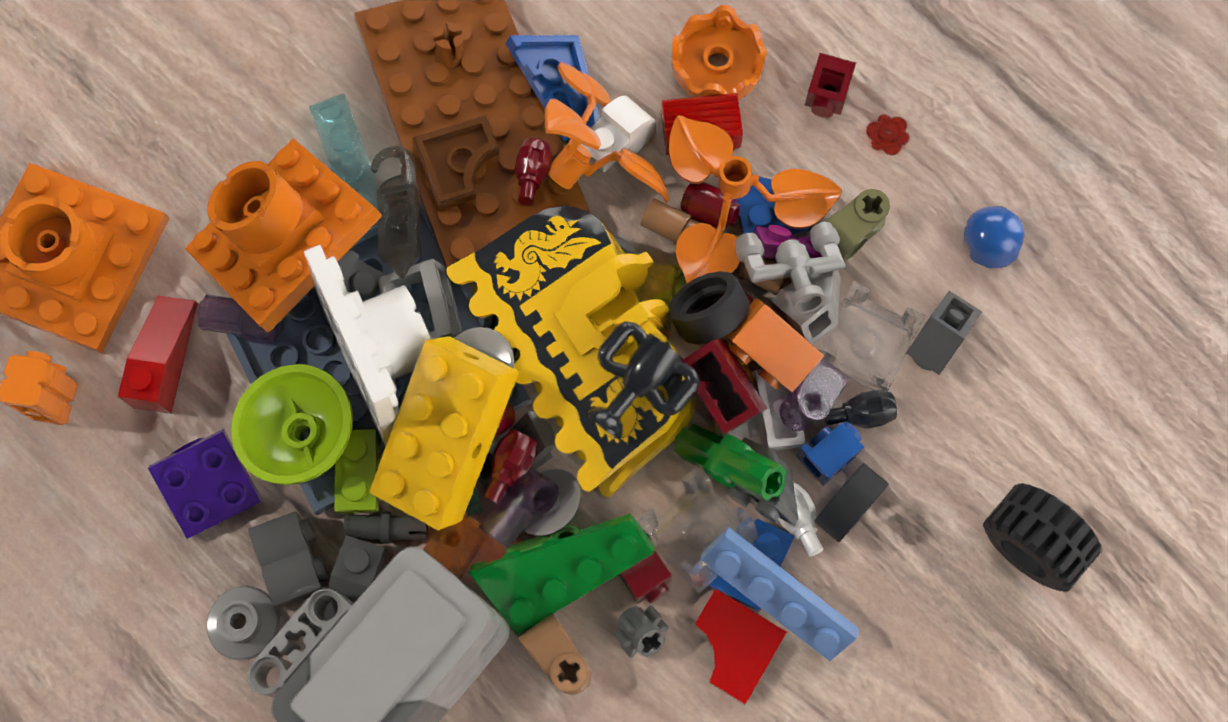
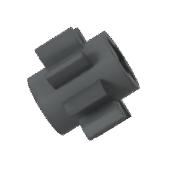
M635 605L625 610L619 617V630L614 633V637L630 658L634 657L637 652L642 656L649 657L656 654L662 648L665 642L663 632L667 631L669 627L652 605L648 606L645 611Z

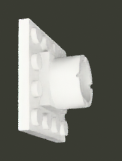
M318 245L304 251L323 313L386 448L399 412L397 406L399 403L395 395L397 390L395 379L414 371L425 340L431 338L420 313L414 311L417 309L416 304L405 285L362 302L358 291L348 294L343 282V274L335 257L326 259L321 246Z

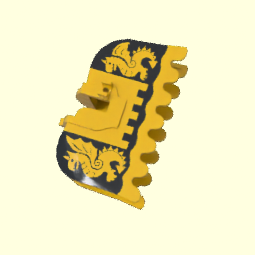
M572 206L547 208L527 218L478 251L447 267L446 274L458 285L476 282L473 285L474 296L469 302L471 313L479 318L491 315L498 316L499 323L494 330L508 341L511 349L517 348L520 351V358L514 364V369L519 371L516 382L522 385L535 382V389L539 395L534 400V413L542 419L555 417L557 424L562 427L555 438L557 449L566 454L577 452V456L581 460L586 461L577 474V479L582 489L591 492L598 486L601 494L610 498L639 469L671 444L683 427H687L695 413L697 391L685 407L673 416L662 415L654 409L645 396L642 398L638 396L620 418L623 424V435L620 440L613 437L586 415L592 408H607L624 386L622 378L605 371L600 366L597 358L601 344L612 330L622 322L637 323L647 335L649 332L652 333L683 359L684 357L667 338L670 334L666 328L669 320L667 304L659 299L639 302L635 291L644 284L648 275V268L654 263L648 252H643L639 255L625 254L614 236L606 230L598 218L588 211ZM633 336L627 339L613 357V361L627 365L631 355L638 348ZM671 374L667 381L658 388L664 401L670 398L684 380V376Z

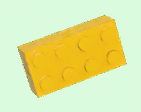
M450 336L426 339L369 493L436 530L461 522L519 371Z

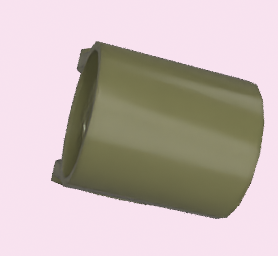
M867 189L861 192L843 209L837 211L825 221L831 223L837 230L840 237L838 248L844 262L854 256L885 225L886 216L890 209V201L882 191ZM864 209L868 212L874 209L877 211V215L874 212H870L867 215L864 213Z

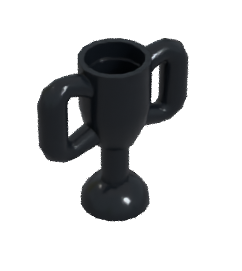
M624 321L612 330L599 347L597 354L600 366L605 371L622 378L624 386L607 408H592L586 415L613 437L620 440L623 435V424L620 418L638 396L640 398L645 396L654 409L662 415L673 416L685 407L698 390L700 378L692 366L681 362L683 358L650 332L647 335L637 323ZM630 336H633L638 348L631 355L627 365L613 361V357ZM671 374L684 376V380L667 401H664L658 388L667 381Z

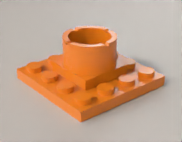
M294 138L285 147L280 149L268 164L261 161H251L243 163L227 173V178L224 181H219L209 197L207 214L211 222L202 231L197 233L194 239L184 248L248 315L268 333L315 286L304 251L320 245L326 259L334 256L338 262L383 216L372 204Z
M29 163L0 217V315L102 354L170 218L165 212Z

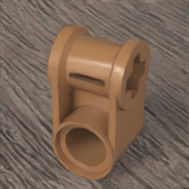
M554 614L544 618L519 637L520 642L536 664L544 670L559 690L569 695H576L583 692L589 686L591 670L573 645V640ZM568 664L572 668L580 666L576 673L579 680L574 684L568 680L561 681L565 677L563 668Z

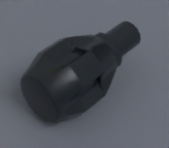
M872 390L856 395L848 400L847 403H842V407L823 410V417L826 426L848 422L852 426L869 429L883 426L897 418V405L891 392Z

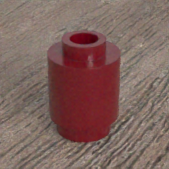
M705 182L699 184L690 183L683 194L680 209L687 212V215L691 214L692 219L709 224L717 229L724 194L720 188ZM732 199L725 228L728 225L732 227L738 219L741 205L737 204V199Z

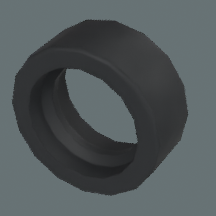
M723 271L707 273L693 279L673 296L668 305V315L680 336L687 343L696 345L706 344L714 339L718 340L725 337L745 320L750 310L749 300L737 278L731 273Z
M863 463L815 519V523L837 542H841L887 488L889 483Z

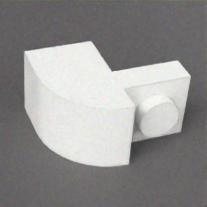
M620 96L602 109V117L591 127L600 138L601 147L598 150H594L583 144L581 145L592 155L590 159L592 163L614 151L620 152L622 148H627L637 154L656 135L657 123L630 98ZM616 161L609 162L599 169L605 173Z

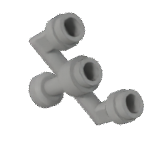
M829 222L818 223L810 230V240L815 251L820 252L822 256L810 259L805 245L801 244L798 240L791 239L784 241L778 246L776 253L777 264L765 265L762 258L765 250L758 236L754 233H745L735 240V252L738 260L745 263L751 283L791 277L796 289L791 297V301L795 311L798 313L813 312L825 303L822 288L811 285L808 274L838 271L846 268L838 248L840 237L837 230Z

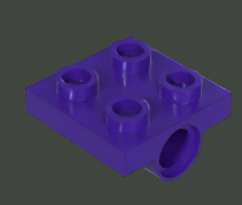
M225 429L206 438L202 437L193 440L148 467L151 476L187 539L260 503L262 500L246 468L238 459Z

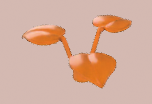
M560 62L557 68L561 77L573 89L586 96L588 105L582 117H580L574 110L557 99L552 98L545 107L546 134H557L570 138L568 144L551 163L548 175L561 187L571 189L583 173L591 177L597 169L609 162L617 161L627 172L661 194L667 204L670 200L669 194L661 175L646 159L635 152L622 148L620 152L614 151L593 164L589 163L592 155L581 144L598 150L601 147V140L586 123L596 103L605 107L611 102L607 91L595 79L567 63Z
M680 115L674 121L669 139V155L674 171L683 180L693 184L704 182L712 173L715 177H719V188L724 194L717 229L705 223L694 224L686 228L677 240L676 259L686 283L707 273L723 271L732 274L737 269L740 261L735 252V240L738 237L723 232L732 199H739L747 195L751 186H754L766 201L775 202L774 214L782 224L794 229L810 228L819 223L841 196L842 189L835 182L823 175L804 169H787L776 174L771 182L773 194H770L760 183L759 176L756 174L752 175L750 163L743 157L733 156V142L723 129L710 123L694 121Z

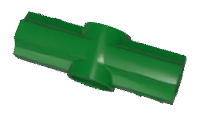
M692 424L689 427H683L675 437L676 448L674 452L680 458L702 468L710 477L730 489H733L736 485L768 501L772 497H778L786 486L785 475L787 471L780 464L755 453L747 444L730 434H725L721 437L696 424Z

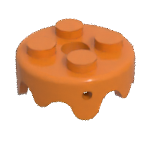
M720 5L711 13L692 15L679 35H674L672 41V69L674 77L680 87L692 97L738 93L739 100L750 93L760 81L764 70L767 48L764 46L760 30L756 24L743 22L731 6ZM713 54H722L728 59V63L724 66L716 67L709 63L708 58Z

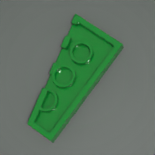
M630 513L581 529L580 533L563 539L556 537L543 541L541 546L523 552L519 549L503 555V558L489 563L482 561L470 566L468 573L516 635H519L544 618L554 614L654 553L655 545Z

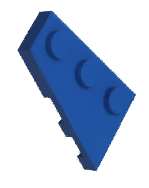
M510 35L505 44L544 109L549 100L554 98L570 107L582 117L588 105L586 96L580 94L565 82L557 68L560 62H564L589 75L579 36ZM597 103L586 123L590 128L600 119ZM561 135L565 143L569 142L570 138Z

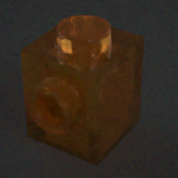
M464 514L461 522L435 530L423 551L436 559L461 580L486 538L482 532L478 531L481 524Z

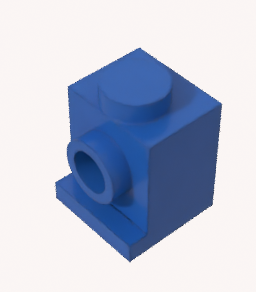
M844 422L839 424L833 431L826 426L810 441L814 447L811 448L805 443L799 449L796 457L824 486L854 460L864 446L860 442L862 438L859 432L850 423Z

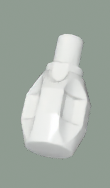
M794 483L799 519L795 525L780 518L778 519L785 529L792 535L794 534L796 539L802 541L808 556H814L823 551V547L816 535L818 529L815 523V505L810 495L799 484Z

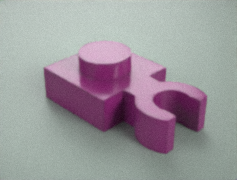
M770 225L769 228L755 226L753 233L758 236V239L763 244L765 252L762 257L776 260L778 246L784 241L791 239L798 240L801 244L805 245L810 259L822 257L820 252L814 250L810 240L811 237H794L792 232L779 225Z

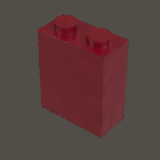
M714 339L684 358L681 362L692 366L697 371L700 378L697 392L723 434H726L765 411L768 407L733 352L729 350L730 347L727 342Z

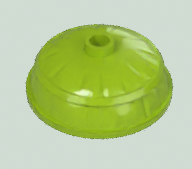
M294 364L273 369L255 380L246 389L237 403L231 423V438L235 453L249 472L272 484L296 485L317 478L328 471L340 459L346 449L353 425L351 403L340 383L330 374L319 368ZM310 429V435L304 441H300L301 432Z

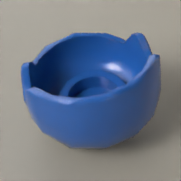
M1003 206L984 207L972 213L964 228V241L969 247L970 258L975 263L989 269L1004 268L1017 260L1025 236L1020 218Z

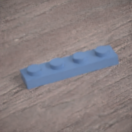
M727 527L703 551L700 559L703 564L827 660L831 661L857 639L859 631L857 626L730 527Z

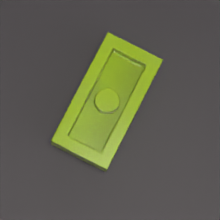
M376 429L352 430L345 451L335 463V512L337 514L379 512V498L369 493L379 467V433Z

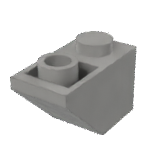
M839 271L808 274L811 285L821 287L825 296V303L813 312L798 313L795 311L791 301V297L796 291L793 282L779 290L776 296L770 300L772 308L775 309L779 316L812 345L838 325L841 286Z

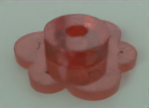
M882 114L878 117L877 122L869 123L866 128L867 136L872 139V148L874 150L883 149L888 155L898 154L902 145L907 144L910 139L909 134L905 132L907 122L902 117H893L891 119L889 115Z

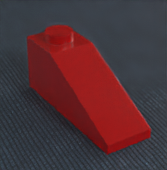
M157 296L127 357L117 396L132 408L172 414L198 304L195 300Z

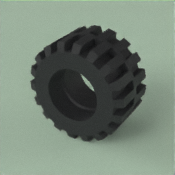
M1015 484L983 523L989 540L1004 558L1032 580L1060 592H1068L1102 550L1099 539L1077 512L1054 495L1029 484Z

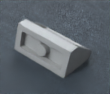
M433 258L378 278L377 281L381 294L391 291L398 286L423 282L435 331L429 332L431 339L449 336L454 338L463 332L450 278L446 274L447 269Z

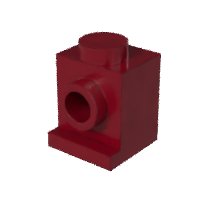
M819 53L804 106L811 107V112L822 118H830L833 114L841 115L856 62Z

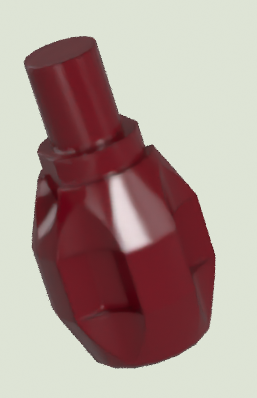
M540 138L526 139L521 145L516 158L515 173L519 180L518 185L520 186L518 202L526 206L534 203L535 192L546 179L551 165L552 153L550 146Z
M512 429L499 441L493 453L492 473L490 475L492 480L483 497L498 504L506 487H511L513 482H516L528 472L536 454L537 442L534 439Z

